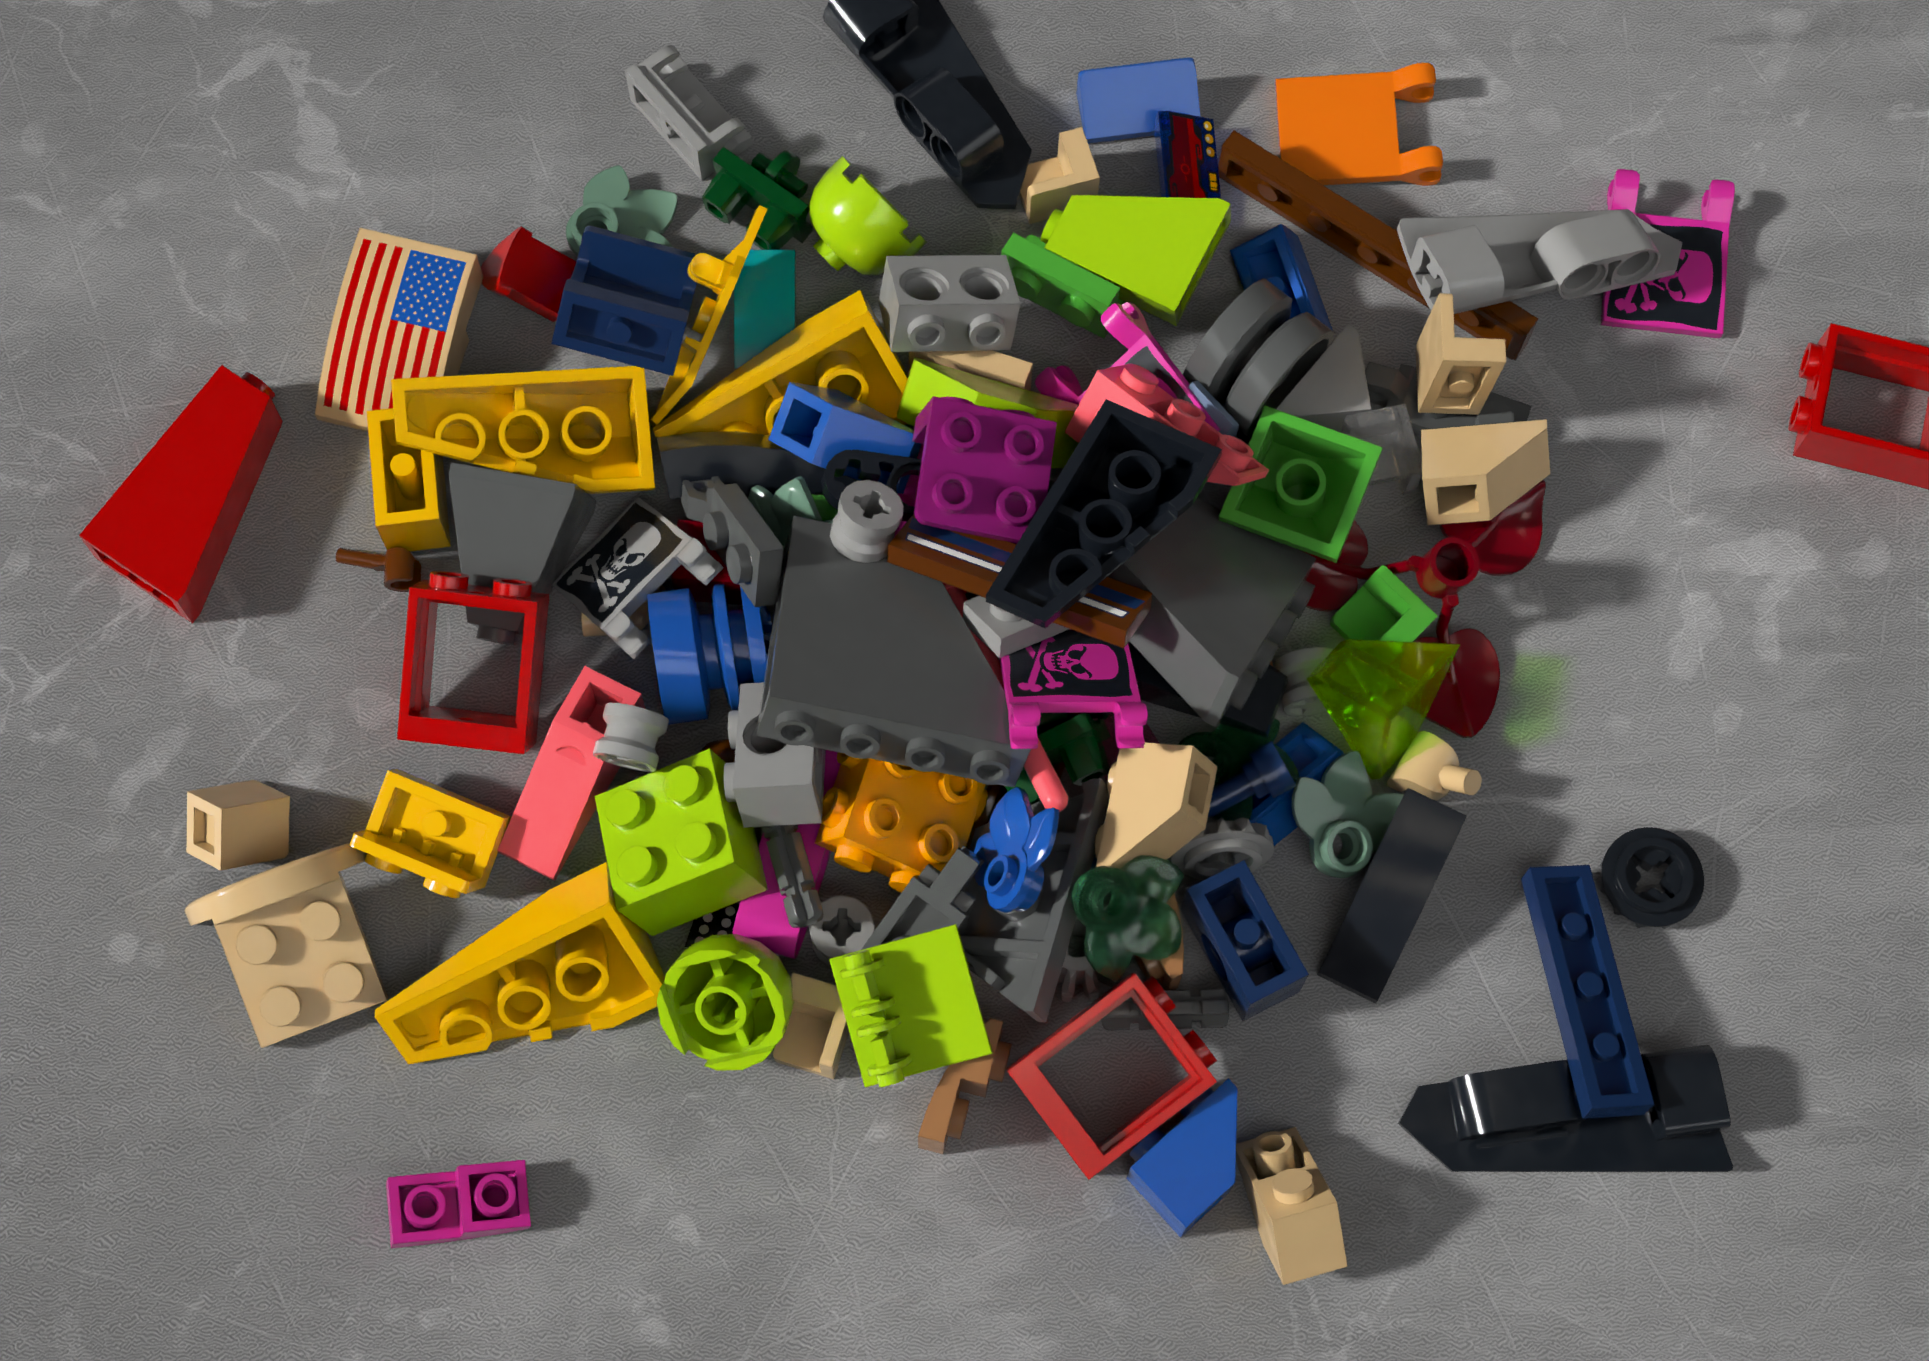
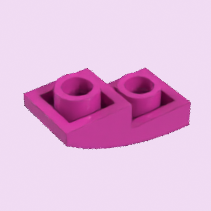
M525 1160L457 1166L456 1171L388 1177L386 1181L391 1249L486 1237L529 1229L531 1227Z

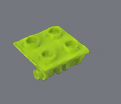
M957 924L829 959L865 1087L876 1084L879 1087L893 1085L904 1081V1077L993 1053Z

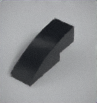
M719 431L692 432L657 437L670 499L682 497V483L684 480H689L690 482L708 480L714 476H718L725 485L737 483L747 498L751 488L756 485L764 487L774 495L784 484L799 476L805 479L810 493L817 494L822 493L821 480L825 468L813 465L768 440L770 435ZM845 475L834 477L835 481L844 483L845 488L857 481Z
M1407 788L1317 974L1318 976L1375 1004L1377 1003L1467 817L1466 815Z

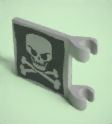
M637 497L553 582L552 586L606 633L631 658L635 659L648 646L651 640L634 625V622L629 617L647 600V594L654 593L681 564L705 586L724 567L707 552L702 543L688 536L644 500Z

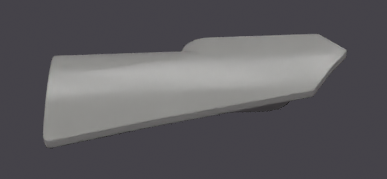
M1628 209L1490 216L1402 218L1397 228L1409 268L1429 309L1432 310L1439 293L1453 294L1454 314L1552 290H1557L1561 298L1569 300L1672 276L1677 270L1683 243L1653 228Z

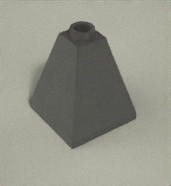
M451 462L449 482L461 573L469 575L468 585L493 587L494 579H518L531 582L532 592L550 594L553 582L560 576L594 514L596 500L576 484ZM465 606L467 622L478 627L477 639L514 645L515 635H523L525 613Z

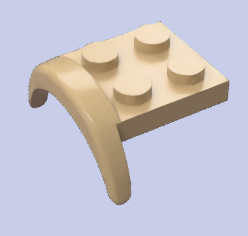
M350 843L288 862L240 880L192 901L185 908V913L191 926L212 919L261 1048L388 1000L386 990L340 872L365 861L367 853L351 847Z

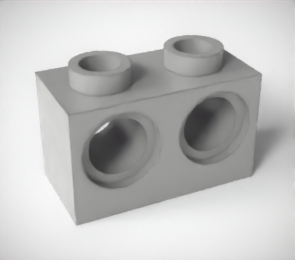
M1006 255L886 256L879 307L891 352L1011 350L1021 302Z

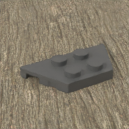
M1093 778L1083 782L1084 793L1068 799L1066 808L1059 812V822L1053 848L1049 856L1041 864L1044 870L1043 886L1037 900L1029 909L1023 912L1013 910L1008 913L993 909L988 903L985 887L978 885L975 877L965 889L977 898L968 911L970 913L969 917L958 930L969 970L1037 1022L1047 1021L1094 859L1096 834L1105 821L1110 796L1107 784L1102 779ZM1041 801L1031 805L1034 816L1045 810ZM990 822L975 829L969 848L970 851L974 852L980 836L990 833Z

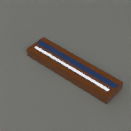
M913 514L888 544L887 562L986 598L988 590L1016 544L1004 540L923 525L917 521L915 514ZM1106 577L1053 623L1125 648L1150 612L1153 593Z

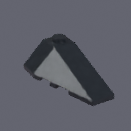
M1106 399L988 590L986 602L1042 628L1048 627L1194 504L1221 458L1222 449Z

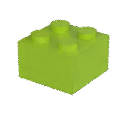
M710 748L594 796L616 910L651 936L768 890L754 827L744 828L737 802H727L724 791L725 762Z

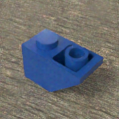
M789 382L768 439L805 461L825 469L835 454L844 450H863L917 459L922 443L912 442L913 429L837 389ZM853 467L846 468L843 475L862 481L858 479V469ZM881 470L878 482L886 485L890 472ZM910 475L902 477L897 482L898 494L904 493Z
M1229 1078L1215 1091L1210 1087L1182 1108L1179 1112L1184 1119L1168 1134L1165 1135L1158 1127L1142 1139L1129 1153L1136 1163L1130 1167L1126 1179L1180 1238L1227 1196L1235 1184L1238 1088Z

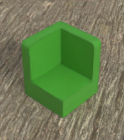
M1381 565L1366 583L1330 619V625L1382 674L1438 615L1386 566Z

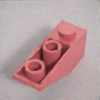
M1126 364L1097 370L1065 430L1066 434L1079 443L1102 404L1107 399L1222 449L1221 458L1207 482L1238 486L1265 478L1269 472L1268 468L1253 458L1254 452L1250 446L1234 436L1221 434L1205 422L1206 416L1201 409L1188 401L1173 398L1158 386L1159 380L1152 372L1136 364Z
M584 666L551 723L498 848L500 854L554 881L597 808L594 796L607 791L620 766L607 763L593 756L595 742L604 737L607 727L603 719L606 703H622L646 709L641 693Z

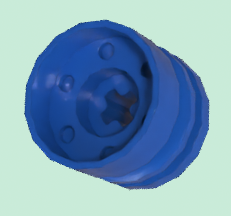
M724 583L714 584L712 613L699 615L695 599L689 588L647 594L656 673L663 713L669 719L668 725L708 719L710 690L723 688L730 710H739L740 684L764 682L772 628L770 611L766 606L754 607L741 587L743 609L728 610Z

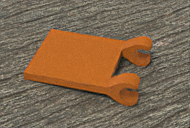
M1416 63L1392 72L1276 79L1280 159L1322 185L1403 181L1422 186L1436 185L1440 182L1443 166L1441 149L1437 146H1423L1399 154L1395 98L1412 103H1425L1432 100L1436 83L1434 66L1430 63Z

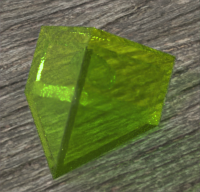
M1344 640L1306 678L1351 749L1360 753L1371 780L1380 779L1410 746L1421 728L1460 644Z

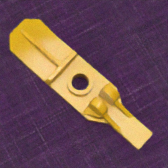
M758 206L743 241L723 260L707 253H699L693 257L688 265L689 277L693 281L712 289L714 293L718 294V297L715 301L706 296L696 316L691 330L701 334L699 341L687 336L682 341L674 375L669 376L655 415L649 420V424L653 427L657 426L693 385L767 212V208Z

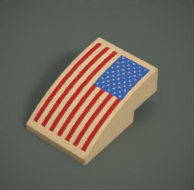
M359 228L339 292L326 346L315 410L317 420L368 432L367 411L393 408L391 379L458 376L469 343L466 327L483 279L477 254Z

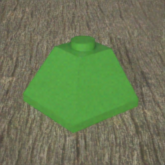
M1264 406L1248 446L1254 452L1253 458L1268 468L1269 472L1265 478L1238 486H1231L1219 514V520L1337 563L1383 447Z

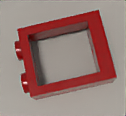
M1830 323L1817 344L1808 343L1800 364L1799 377L1807 379L1804 397H1797L1789 420V431L1797 433L1793 456L1929 489V397L1919 449L1822 425L1833 368L1929 392V347Z
M449 571L430 572L429 580L424 579L409 587L397 739L525 754L537 741L550 594L532 592V583L524 580L494 579L493 587L468 585L469 575ZM438 603L525 613L516 716L429 706Z
M1135 973L1129 974L1006 1068L1009 1075L1088 1180L1217 1082L1208 1070L1211 1065L1217 1062L1216 1058L1193 1029L1182 1036L1167 1016L1177 1007L1153 976L1142 983ZM1131 998L1187 1072L1188 1076L1096 1145L1038 1067L1127 999Z

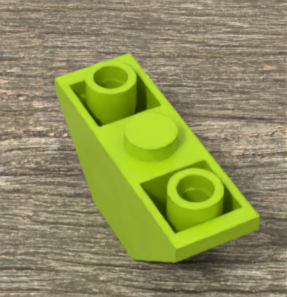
M914 357L897 412L898 419L915 427L916 417L933 396L940 398H963L971 401L974 405L997 410L1028 412L1035 418L1057 422L1051 468H1064L1079 444L1065 433L1079 405Z

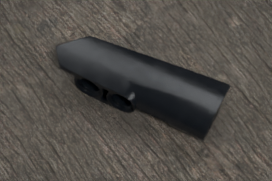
M830 0L824 10V22L893 97L897 115L908 132L977 208L1016 209L1032 149L940 1Z
M1710 1045L1641 1054L1654 1105L1644 1115L1582 1119L1568 1061L1559 1060L1473 1073L1453 1078L1448 1082L1418 1086L1398 1122L1409 1135L1451 1172H1729L1733 1170V1164L1721 1134V1130L1730 1127L1731 1119L1719 1064Z

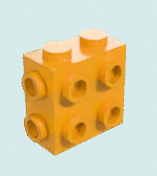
M838 752L837 761L841 765L834 786L823 797L822 823L814 844L834 852V861L845 868L858 872H870L873 870L889 877V886L902 893L913 876L920 875L928 864H931L941 872L956 850L963 846L966 847L973 823L981 816L986 806L988 797L987 790L984 789L986 784L979 783L974 779L934 771L922 772L909 766L870 758H853L845 753Z

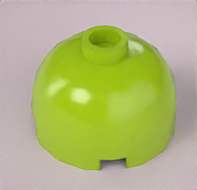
M841 156L817 183L809 202L810 222L820 236V239L813 247L838 272L847 264L863 275H883L886 256H914L927 241L920 233L910 241L903 233L909 226V221L862 174L854 181L846 176L843 172L851 163L844 156Z
M738 934L712 935L692 944L684 950L667 971L664 983L660 987L657 997L660 1025L673 1046L684 1055L690 1050L697 1057L706 1059L707 1062L704 1066L717 1071L744 1070L764 1061L786 1033L794 1004L791 977L779 957L761 942Z

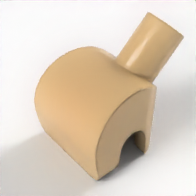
M1419 731L1389 777L1387 786L1401 793L1410 788L1438 801L1448 795L1450 791L1467 795L1476 794L1481 787L1482 778L1477 770L1459 767L1456 752L1444 740L1430 732Z

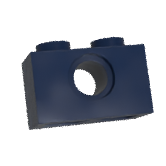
M1245 860L1186 889L1180 910L1242 1021L1300 992L1309 974Z

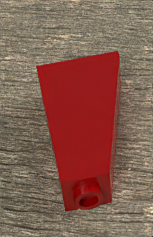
M223 365L219 367L79 535L97 560L192 624L202 612L283 423L272 401L275 393L268 385L248 372L239 377Z

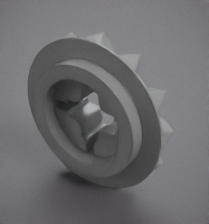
M1221 817L1217 822L1207 823L1205 830L1170 858L1172 866L1178 872L1198 880H1205L1245 860L1251 873L1273 856L1274 844L1266 825L1250 823L1249 819L1243 817L1234 821H1225Z

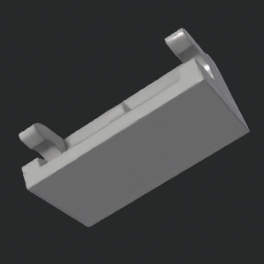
M668 45L638 65L633 64L625 70L630 101L703 181L715 172L712 159L723 147L738 156L753 145L752 136L744 129L746 126L738 117L732 118L689 71L687 64L682 58H677L680 55L673 45Z

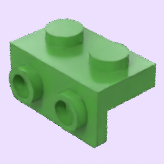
M1013 232L1002 249L1001 255L1007 256L1018 296L1052 311L1076 326L1105 338L1108 331L1101 322L1103 312L1114 303H1119L1120 305L1126 303L1119 299L1120 287L1045 249L1046 243L1041 242V238L1035 235H1028L1025 239Z

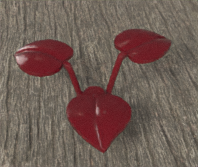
M1544 480L1489 521L1439 524L1446 538L1439 541L1422 557L1413 555L1408 560L1384 565L1393 574L1409 571L1416 572L1417 582L1421 589L1431 597L1442 599L1443 605L1436 624L1437 638L1422 637L1407 647L1398 666V681L1403 697L1419 715L1462 738H1472L1491 716L1499 690L1500 667L1494 647L1482 632L1466 628L1456 631L1449 636V622L1454 608L1459 604L1457 593L1474 580L1478 571L1491 576L1512 575L1521 571L1532 561L1539 549L1542 537L1543 500L1546 489V482ZM1355 520L1337 563L1307 553L1315 557L1316 560L1306 581L1316 585L1306 607L1327 612L1339 610L1357 592V578L1368 580L1380 567H1361L1368 555V542L1363 530Z

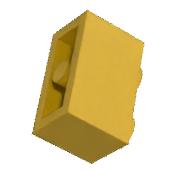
M393 408L367 411L375 525L386 549L402 547L411 552L451 547L443 456L396 444Z

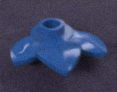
M1021 787L1011 789L997 803L990 818V833H986L978 838L973 852L985 861L974 876L976 883L985 887L989 905L993 909L1004 913L1013 910L1019 912L1026 911L1037 900L1044 882V870L1041 864L1049 856L1053 848L1059 822V810L1055 808L1045 809L1034 816L1029 797L1025 789Z

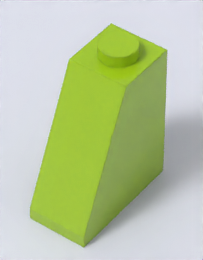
M1072 195L1064 211L1056 208L1050 215L1043 229L1041 242L1046 243L1045 249L1119 286V299L1131 302L1138 308L1177 326L1231 222V203L1220 198Z

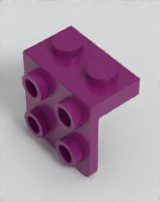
M933 396L916 417L912 441L924 444L914 510L917 521L927 526L1017 544L1048 494L1057 422L1035 418L1032 414L1020 410H997L974 405L971 401L963 398H940Z

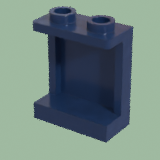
M595 226L585 227L572 277L566 280L551 344L673 376L697 282L689 277L687 270L691 260L697 254Z

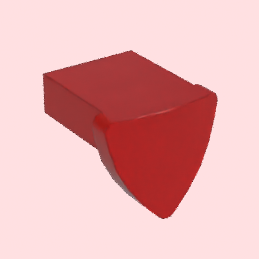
M520 226L500 242L481 265L483 274L481 284L498 296H506L542 317L555 322L566 280L571 279L577 261L533 238L531 231Z

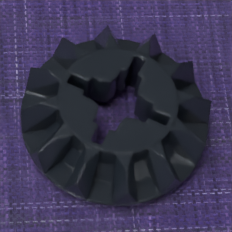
M1644 827L1626 832L1611 844L1600 864L1602 878L1600 892L1608 897L1613 905L1615 915H1623L1635 922L1637 928L1650 926L1666 929L1680 922L1693 912L1703 894L1704 872L1696 852L1684 839L1664 829ZM1666 862L1669 866L1663 872L1664 876L1659 882L1665 892L1661 893L1657 889L1651 888L1646 893L1642 891L1637 895L1634 890L1638 887L1636 884L1639 882L1641 874L1636 867L1640 866L1648 872L1655 866L1659 868Z

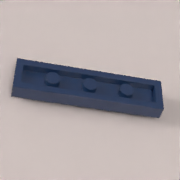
M1590 865L1530 867L1521 878L1582 1119L1644 1115L1654 1105Z

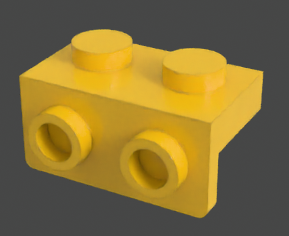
M399 769L387 770L366 829L354 832L349 845L367 853L365 862L375 868L395 874H401L403 869L425 877L423 886L428 890L446 897L460 898L461 893L467 894L485 888L498 854L499 845L512 816Z

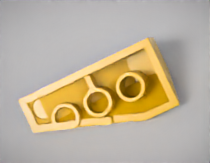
M859 290L807 319L655 426L653 433L656 437L692 432L739 431L770 435L789 382L837 389L906 425V422L897 418V412L908 380V374L897 353L891 352L886 333L863 293Z
M624 366L391 379L396 444L504 472L576 484L589 494L655 489L644 368Z
M605 862L548 890L375 1009L374 1017L409 1065L486 1051L491 1042L530 1035L531 1042L552 1039V1031L589 1024L591 1025V1031L616 1027L657 1007L659 989L664 983L665 976L647 932L616 910L608 864Z

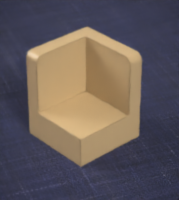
M1082 127L1059 133L1057 157L1028 164L1020 192V199L1029 224L1048 220L1056 208L1064 211L1072 195H1098L1100 176Z
M257 780L187 791L186 852L220 871L285 858L289 853L290 796Z
M792 973L793 1009L786 1033L774 1048L773 1058L777 1063L834 1079L849 1034L837 986Z

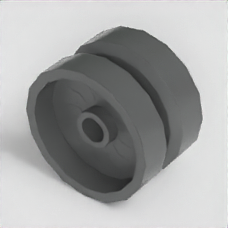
M1265 278L1250 285L1218 317L1200 341L1183 373L1189 384L1199 381L1218 402L1226 398L1225 410L1239 424L1238 430L1252 438L1264 406L1277 409L1333 343L1335 336L1334 331L1308 312L1296 315L1290 319L1292 298Z

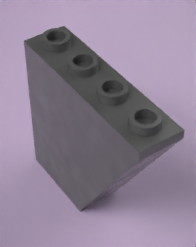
M1197 498L1188 510L1107 577L1153 593L1150 612L1129 642L1206 723L1217 727L1230 705L1242 710L1257 679L1263 677L1277 648L1282 647L1296 618L1299 619L1304 612L1316 585L1306 581L1316 558L1299 549L1220 521L1219 514L1221 510Z
M794 516L782 555L778 602H776L774 607L757 736L780 740L788 745H805L845 753L850 757L858 759L870 758L909 766L922 772L934 771L974 779L979 783L987 785L999 784L1015 787L1031 749L1011 748L1005 691L943 583L887 562L888 554L877 562L862 563L852 561L841 555L833 546L830 539L831 523Z

